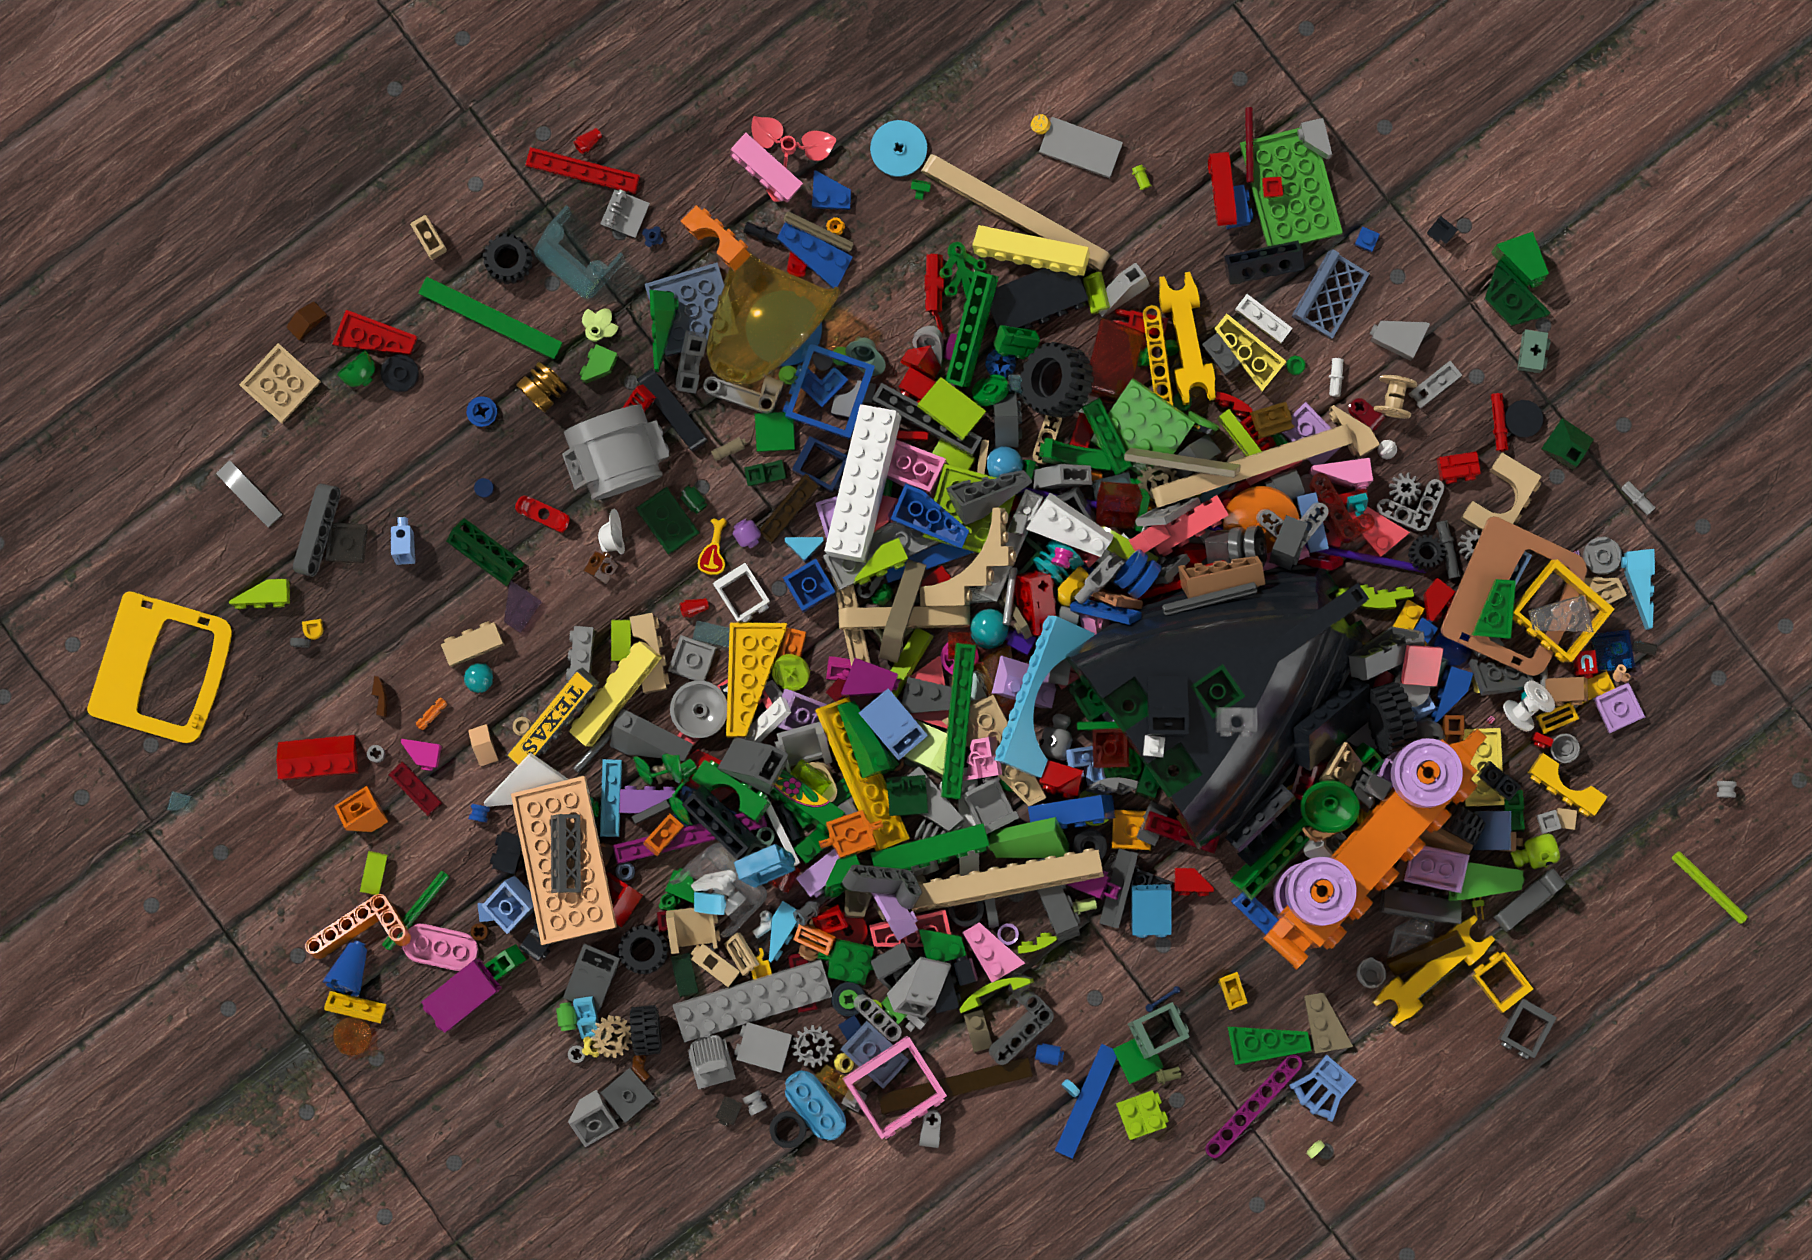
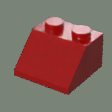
M607 872L606 876L616 924L623 927L643 895Z

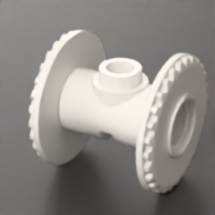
M1532 680L1524 685L1527 697L1520 703L1507 700L1503 705L1504 712L1509 721L1520 730L1526 732L1534 728L1531 716L1539 709L1545 712H1552L1555 708V701L1552 695L1544 686Z

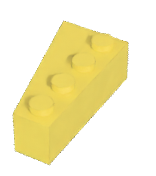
M1228 314L1215 327L1216 333L1224 340L1241 363V366L1260 391L1263 392L1284 366L1286 360Z

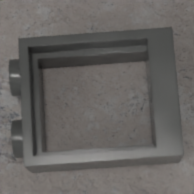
M1521 998L1498 1037V1040L1502 1041L1500 1045L1509 1050L1513 1047L1519 1051V1056L1527 1060L1529 1057L1535 1058L1557 1017ZM1522 1009L1547 1022L1532 1050L1507 1038Z

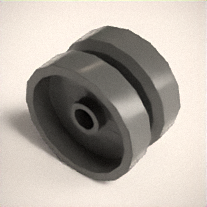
M1249 526L1246 530L1243 527L1230 529L1228 536L1230 561L1232 559L1258 556L1262 566H1265L1267 544L1261 526Z

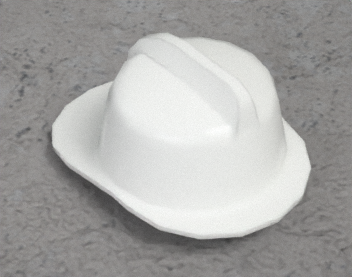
M612 509L609 522L599 530L598 539L603 552L617 550L620 554H623L625 547L622 538L621 521L617 510Z

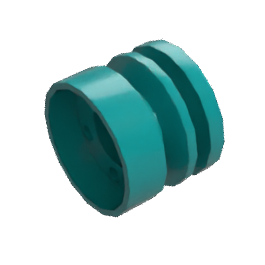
M1054 539L1046 546L1051 553L1050 555L1041 551L1039 555L1042 559L1039 557L1033 559V563L1039 569V572L1050 574L1057 586L1064 582L1062 578L1066 580L1070 576L1066 571L1067 569L1074 572L1079 566L1082 567L1084 565V561L1069 545ZM1055 547L1074 553L1073 557L1069 560V568L1059 567L1051 563L1052 558L1055 557Z

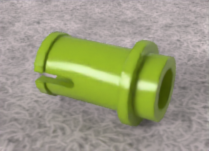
M1139 165L1132 169V175H1135L1140 190L1152 186L1145 172L1146 167Z

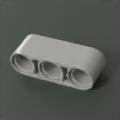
M864 994L858 995L855 998L854 1007L885 1038L890 1041H896L900 1038L902 1033L900 1026L871 998ZM868 1000V1006L861 1009V1003ZM881 1013V1019L878 1022H874L875 1015ZM893 1026L894 1032L891 1035H887V1030Z

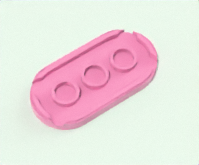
M417 924L408 929L411 934L410 943L402 946L406 956L412 961L455 971L462 970L470 962L477 959L479 955L478 944L471 935L427 924Z

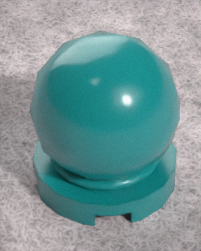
M986 609L975 615L970 627L971 637L975 644L982 648L994 649L1004 643L1008 635L1009 626L1003 624L1004 615L994 609Z

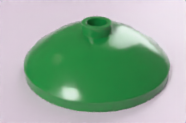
M1322 781L1312 785L1304 793L1301 800V813L1304 820L1312 828L1321 832L1336 833L1349 828L1359 815L1360 804L1356 793L1349 786L1338 781Z

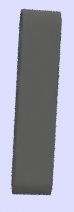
M320 483L315 489L293 562L295 573L313 577L319 570L341 495L340 489L336 486Z

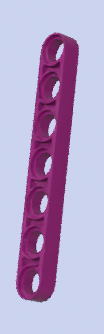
M1288 1055L1208 1141L1205 1146L1208 1156L1217 1158L1222 1155L1302 1067V1060L1299 1056ZM1290 1058L1298 1060L1297 1068H1289L1287 1063ZM1277 1072L1284 1073V1082L1277 1083L1274 1077ZM1265 1086H1269L1272 1089V1095L1267 1098L1261 1093L1262 1088ZM1253 1100L1259 1103V1109L1255 1112L1250 1111L1248 1108L1249 1102ZM1236 1116H1245L1246 1123L1243 1126H1238L1235 1123ZM1225 1129H1230L1233 1133V1137L1230 1140H1224L1222 1137V1132ZM1213 1143L1218 1144L1220 1148L1219 1152L1215 1155L1209 1152V1146Z

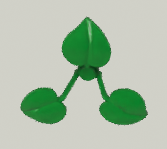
M665 753L662 755V761L666 770L652 773L644 760L634 756L633 759L637 772L645 783L650 785L653 783V777L670 773L677 783L682 782L672 794V797L669 798V804L674 815L681 822L690 826L693 825L688 811L682 806L683 802L677 798V794L690 781L688 777L696 773L697 767L695 763L688 759L680 764V755Z

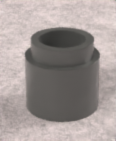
M1295 468L1271 476L1268 481L1263 482V486L1272 487L1285 493L1294 504L1298 503L1297 496L1305 495L1301 479Z

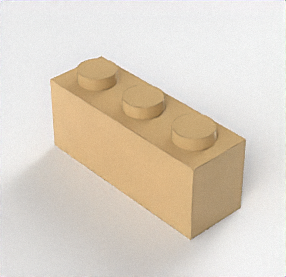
M487 621L480 624L479 629L473 631L471 628L463 631L460 637L455 638V636L446 638L444 640L445 643L441 644L449 666L454 667L504 646L505 644L496 623Z

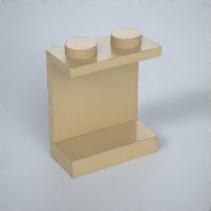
M694 907L666 911L671 954L679 953V947L713 943V948H717V941H721L720 930L715 928V923H718V915L695 912Z

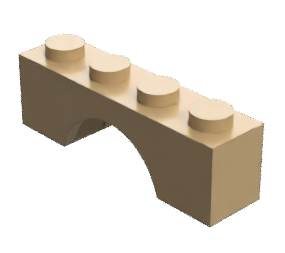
M653 613L630 617L634 638L644 640L662 656L643 681V692L647 694L667 690V685L670 684L668 673L664 674L663 666H666L665 655H661L660 647H663L661 636H657L656 631L657 628H660L658 617H654Z

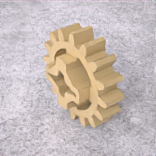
M608 1015V1020L602 1017L601 1024L595 1023L598 1028L596 1030L592 1029L595 1036L591 1037V1040L596 1041L592 1046L599 1048L597 1052L599 1054L604 1053L605 1057L611 1055V1057L616 1058L617 1053L622 1056V1050H629L627 1044H632V1041L629 1040V1037H631V1032H629L630 1025H626L627 1020H621L619 1016L613 1018V1016ZM611 1024H617V1025H619L620 1027H619V1028L616 1027V1028L614 1029V1027L611 1026ZM611 1045L613 1049H607L604 1046Z

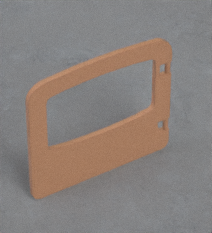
M1493 516L1486 521L1442 624L1441 633L1452 641L1460 643L1526 675H1539L1546 669L1554 654L1551 649L1547 650L1540 644L1534 656L1527 658L1491 641L1489 637L1472 635L1494 580H1510L1525 550L1529 549L1551 560L1558 559L1583 582L1587 572L1586 563L1578 554L1499 517ZM1568 583L1565 584L1554 616L1545 633L1557 645L1563 636L1579 593ZM1462 632L1470 636L1468 642L1460 639ZM1513 656L1522 660L1520 666L1511 662Z

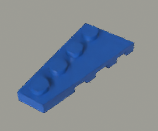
M785 222L776 238L789 251L801 259L807 267L811 268L817 276L830 285L834 291L837 289L853 256Z

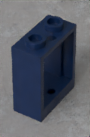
M809 436L792 468V472L801 477L806 473L821 485L820 487L833 493L835 489L838 490L840 488L847 455ZM814 447L843 461L831 485L802 471Z

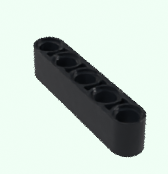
M653 368L637 378L639 384H643L656 397L653 402L692 453L708 442Z

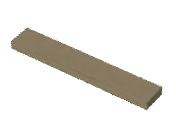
M1130 448L1124 454L1125 461L1232 478L1240 472L1241 468L1240 464Z

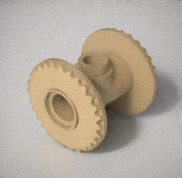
M1396 375L1380 376L1379 380L1389 384L1385 395V406H1375L1374 410L1388 417L1410 418L1411 413L1403 410L1402 407L1406 388L1417 387V382Z

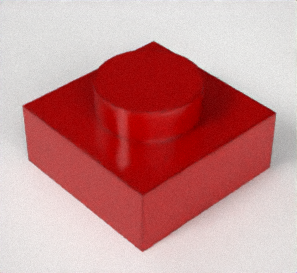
M1282 177L1262 178L1263 198L1283 196Z
M1535 732L1530 741L1535 742L1534 745L1536 747L1545 749V747L1549 748L1552 746L1554 739Z

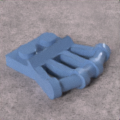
M1325 1055L1310 1074L1291 1083L1289 1086L1295 1091L1300 1101L1299 1103L1309 1108L1311 1114L1328 1118V1121L1333 1122L1340 1099L1355 1083L1356 1079L1328 1055ZM1315 1078L1317 1082L1305 1095L1300 1085ZM1323 1085L1328 1090L1315 1104L1310 1098ZM1333 1093L1335 1099L1331 1110L1328 1111L1320 1108Z

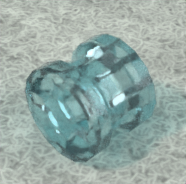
M1008 375L1009 392L1022 394L1023 389H1021L1020 385L1022 382L1021 375Z

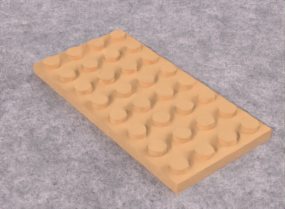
M586 776L512 793L511 798L541 945L617 928ZM551 815H580V893H551ZM566 819V827L570 831L574 828V819ZM571 837L566 841V846L570 851L574 847V841ZM571 857L566 860V865L570 870L574 867V860ZM571 876L567 879V888H575V880Z

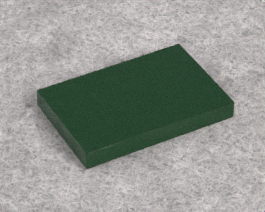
M665 487L635 508L668 555L700 534L668 487Z

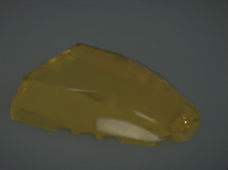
M749 253L751 256L735 272L731 268L729 269L724 280L723 291L718 296V305L716 312L713 313V324L709 330L707 342V356L710 367L720 379L731 384H751L761 380L786 361L810 337L841 293L840 289L836 286L834 289H824L770 266Z

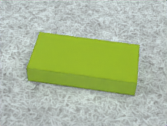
M1098 271L1084 277L1083 282L1089 299L1091 314H1097L1110 308L1102 272Z

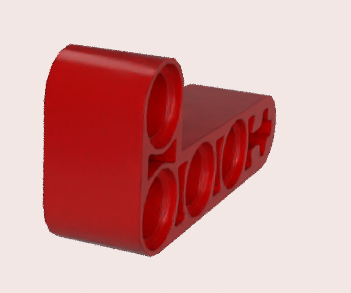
M1229 152L1210 153L1208 156V171L1212 180L1217 226L1237 224Z

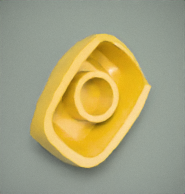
M1081 566L1058 588L1057 600L1063 606L1070 607V604L1075 600L1076 594L1085 585V579L1089 574Z

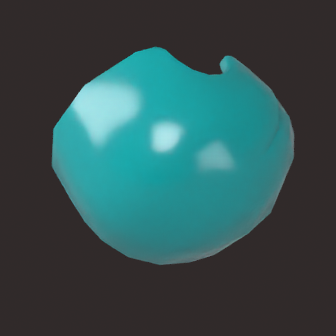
M484 663L472 664L465 672V685L470 691L475 693L487 691L493 683L492 669Z

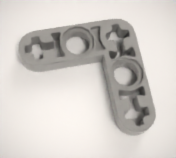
M1437 479L1431 480L1426 485L1416 511L1392 500L1382 499L1376 505V512L1416 532H1423L1431 522L1443 494L1444 484ZM1434 484H1438L1437 488L1440 489V491H1436L1433 496L1437 498L1436 500L1432 497L1426 496V493L1429 496L1431 495L1432 488L1430 487V485L1433 486ZM1426 500L1433 504V508L1430 511H1426L1422 507L1423 502ZM1385 503H1387L1388 508L1392 510L1394 509V506L1397 507L1393 517L1390 516L1392 512L1389 510H1387L1385 513L1382 512V508L1380 507V505H1384ZM1400 510H1404L1408 514V518L1404 521L1397 517V513ZM1419 511L1429 515V518L1427 516L1424 517L1423 523L1425 526L1420 528L1417 527L1418 523L1415 522V520H1419L1422 514H1418Z
M1319 502L1312 504L1300 519L1303 522L1309 521L1312 528L1306 541H1301L1299 547L1303 548L1327 517L1328 507L1325 504ZM1322 507V515H1316L1315 509ZM1268 509L1260 510L1256 517L1257 522L1277 538L1276 527L1283 524L1284 521ZM1270 514L1268 518L1275 523L1272 525L1267 521L1262 522L1264 520L1262 515ZM1316 515V517H1315L1314 519H1316L1317 522L1315 523L1314 520H1312V519H1310V518H1308V517H1309V516L1314 517V516Z

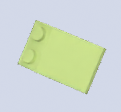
M916 720L928 736L903 757L942 778L947 733Z

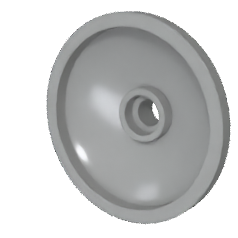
M701 680L688 682L681 686L672 698L670 705L672 721L680 732L689 737H709L718 732L727 719V700L723 692L710 682ZM702 707L703 713L698 714L696 709Z

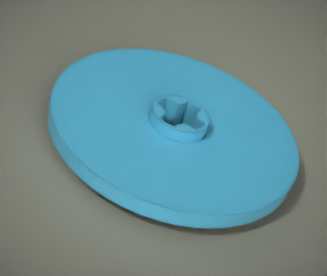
M902 120L890 121L882 125L873 135L870 146L871 156L875 165L885 174L903 177L914 173L922 166L927 155V142L921 130L914 124ZM895 145L903 146L901 153L894 151L896 149Z

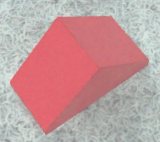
M1152 525L1128 541L1135 551L1140 549L1146 553L1170 538L1171 535L1165 525Z

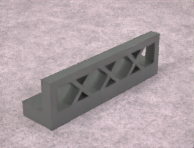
M551 815V893H580V815ZM566 819H574V828L571 831L566 827ZM569 837L574 841V847L571 851L566 846V841ZM569 857L574 860V867L571 870L566 865V860ZM570 876L575 880V888H567V879Z
M1122 849L1118 850L1110 883L1122 887V890L1118 892V900L1106 896L1100 924L1119 928L1138 853ZM1109 886L1108 888V894H1110V891L1112 889L1111 886Z

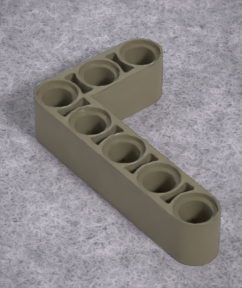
M912 560L907 561L884 629L879 658L898 663L905 631L927 565Z

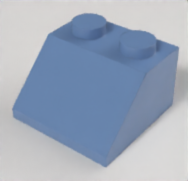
M516 876L505 880L482 905L483 909L506 934L510 933L534 911L531 892Z

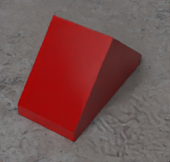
M838 905L811 918L815 927L826 933L848 927Z

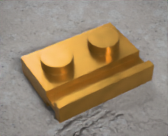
M1286 402L1250 413L1255 429L1258 431L1259 439L1295 428L1292 424V417Z

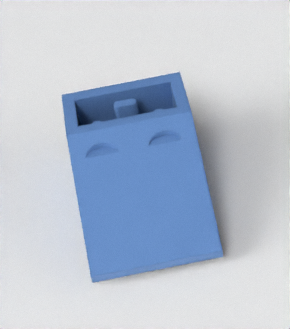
M889 688L859 712L861 717L898 760L928 736Z

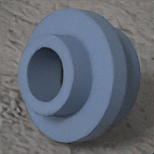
M629 862L618 864L615 871L616 876L622 881L631 880L635 874L634 866ZM623 868H628L629 873L627 875L622 874Z

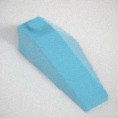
M1654 549L1629 551L1624 554V557H1621V567L1624 568V573L1645 630H1650L1653 628L1654 609L1653 601H1650V597L1653 596L1654 585L1651 582L1652 575H1655Z

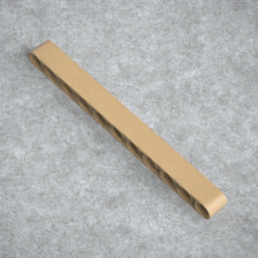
M933 154L929 156L921 170L923 174L1033 236L1089 247L1090 258L1087 266L1101 272L1110 257V254L1104 249Z
M1341 425L1229 462L1241 465L1240 472L1234 478L1199 472L1151 489L1157 507L1165 506L1353 443L1348 425Z

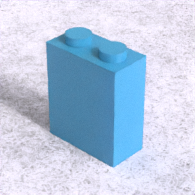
M1170 884L1131 885L1132 935H1136L1139 938H1145L1147 935H1155L1156 937L1171 935Z

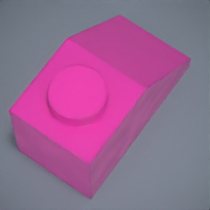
M401 739V744L414 762L421 766V770L432 771L433 768L438 769L441 745Z

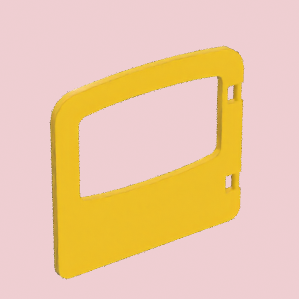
M126 592L122 596L87 708L88 713L96 718L181 743L194 742L202 733L220 685L232 637L230 624L217 616L135 592ZM143 600L153 603L152 609L141 607ZM199 618L209 619L208 626L198 623ZM168 619L214 633L212 652L204 682L193 712L185 726L141 715L137 711L143 680L153 648L164 622Z

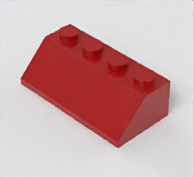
M355 735L278 742L276 758L278 779L292 780L358 773Z

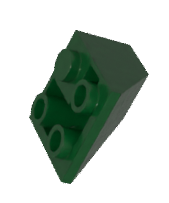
M1561 418L1541 450L1573 471L1588 451L1594 439L1564 418Z

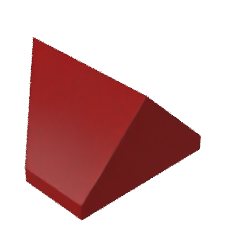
M931 345L908 349L900 363L915 369L932 380L935 379L941 369Z
M1187 543L1182 547L1176 545L1172 548L1173 552H1171L1172 558L1183 554L1189 556L1190 561L1185 565L1186 568L1195 567L1194 564L1201 563L1207 557L1206 547L1203 544Z

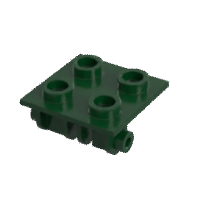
M926 775L887 778L889 816L928 813Z

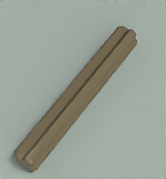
M787 212L783 218L785 223L846 252H850L853 247V242L791 212Z

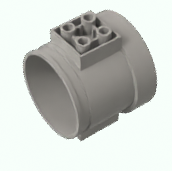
M633 405L586 420L564 431L569 449L562 455L574 489L577 490L587 486L591 493L592 501L632 490L663 476L658 465L669 457V448L664 443L661 426L658 425L657 420L648 423L642 405Z

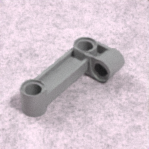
M766 376L761 393L717 379L716 377H708L704 381L703 386L706 394L761 413H772L782 393L784 381ZM714 382L718 387L715 391H710L707 389L708 384ZM769 400L772 406L769 409L762 408L761 404L763 401Z

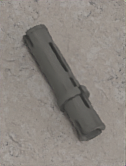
M1448 520L1437 522L1436 525L1440 538L1438 541L1443 543L1442 547H1445L1444 559L1449 579L1460 577L1461 574L1453 546L1454 537L1451 536Z

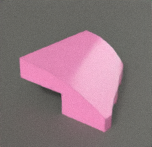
M996 736L972 740L970 746L971 753L966 762L968 763L966 775H963V781L1002 775L1001 763L994 760L998 747Z

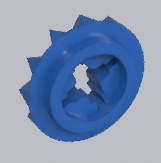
M994 349L986 358V369L990 375H1001L1007 378L1015 370V357L1010 354L1003 356V362L1007 364L1003 365L1001 371H999L998 364L994 362L999 361L1002 355Z
M480 396L470 401L466 413L473 425L483 427L489 426L495 421L497 408L490 398ZM478 405L483 409H488L485 412V419L482 415H476L479 412Z

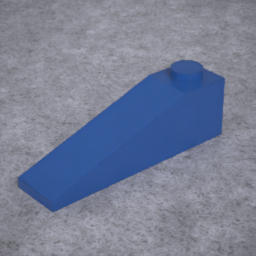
M905 483L891 520L962 548L969 530L923 490Z

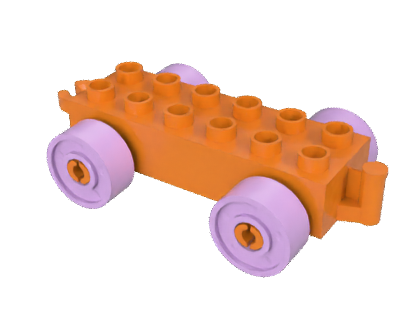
M1478 728L1473 730L1461 742L1449 745L1443 739H1420L1408 744L1400 751L1387 756L1384 759V763L1378 768L1377 773L1392 783L1389 795L1377 804L1330 858L1316 857L1289 867L1279 876L1273 890V901L1279 914L1277 916L1279 920L1263 939L1292 964L1294 969L1297 970L1308 958V955L1305 953L1308 947L1312 949L1323 946L1325 949H1332L1347 933L1340 924L1347 917L1351 920H1358L1373 904V901L1366 895L1373 888L1377 891L1385 890L1399 875V872L1393 867L1399 858L1404 863L1407 860L1411 861L1425 846L1426 843L1419 838L1426 829L1430 834L1433 831L1437 832L1451 817L1452 814L1445 809L1449 802L1453 801L1456 805L1460 801L1464 802L1477 788L1478 785L1471 778L1478 770L1470 763L1478 747L1487 738Z

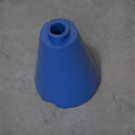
M354 940V943L350 942L323 980L327 987L343 994L348 991L352 992L350 996L353 997L360 995L367 949L364 947L365 944Z

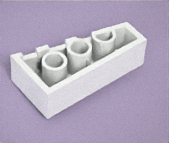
M1049 493L1026 528L1032 532L1099 557L1105 552L1114 536L1052 493Z

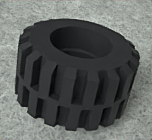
M504 233L501 237L499 235L495 236L496 239L489 241V245L485 246V253H483V262L488 273L497 282H504L508 285L509 282L516 284L517 280H524V276H528L529 269L532 268L531 262L533 261L528 245L522 238L516 237L515 234L507 235V233ZM509 249L516 251L519 259L515 266L501 268L497 264V258L501 252Z
M1449 802L1445 809L1452 815L1441 828L1472 845H1476L1486 823L1468 809Z
M645 925L635 926L625 932L626 934L622 936L618 948L621 962L627 969L638 974H649L663 966L667 959L668 947L667 941L661 932ZM646 938L654 944L655 953L650 960L639 961L633 956L632 946L638 939Z
M656 1005L632 1007L630 1011V1029L635 1055L660 1054L662 1049L661 1027Z

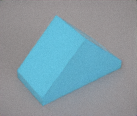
M785 537V544L804 562L824 543L823 537Z

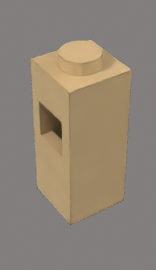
M704 944L701 946L697 945L691 952V955H693L691 960L727 987H730L740 973L738 969Z

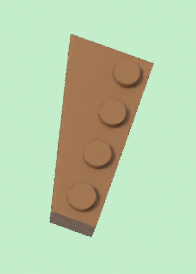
M1258 556L1232 559L1231 563L1222 560L1214 561V564L1210 566H1205L1202 563L1194 564L1195 567L1185 568V565L1178 566L1181 587L1188 598L1252 582L1256 584L1257 588L1260 585H1265L1263 566Z

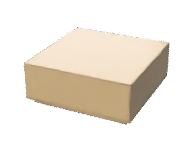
M1557 808L1561 828L1575 830L1577 811Z

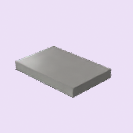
M1191 497L1165 506L1155 507L1136 518V525H1166L1200 505V499L1198 497Z

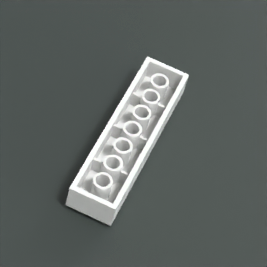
M860 404L824 550L830 557L862 563L867 562L901 421V416L895 410Z

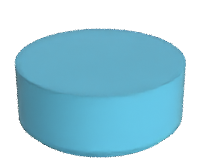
M1067 1079L1061 1084L1074 1098L1079 1095L1080 1090L1070 1080Z

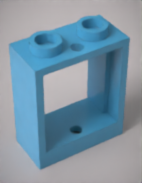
M776 844L734 862L739 880L754 888L796 870L793 854Z

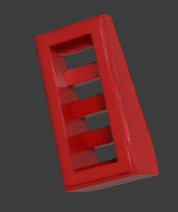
M642 384L635 388L623 408L638 405L635 402L636 400L642 405L645 412L656 397Z
M1251 415L1240 422L1259 448V444L1266 439L1269 441L1260 448L1261 451L1268 450L1276 445L1271 436L1261 438L1258 441L1255 440L1259 436L1258 431L1253 435L1250 433L1255 429V426L1246 427L1247 424L1253 421Z

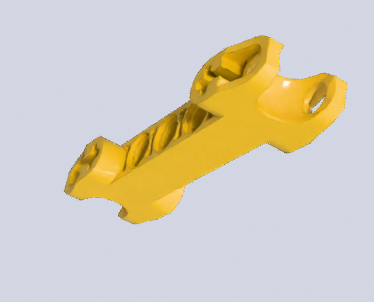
M1190 272L1185 273V286L1181 290H1172L1169 288L1165 276L1159 277L1162 314L1171 312L1179 346L1182 368L1174 370V378L1183 405L1189 404V390L1195 386L1205 389L1209 401L1215 400L1212 363H1202L1192 313L1193 308L1200 307L1197 287Z
M1475 915L1461 924L1455 925L1446 933L1457 930L1465 941V947L1427 962L1405 982L1399 976L1395 977L1384 986L1380 994L1374 999L1372 1003L1375 1006L1388 999L1396 1002L1398 1012L1389 1022L1393 1027L1418 1012L1424 1006L1418 998L1459 962L1464 960L1468 966L1472 965L1484 955L1488 947L1494 942L1495 939L1492 935L1481 942H1475L1471 939L1469 935L1470 928L1478 920Z

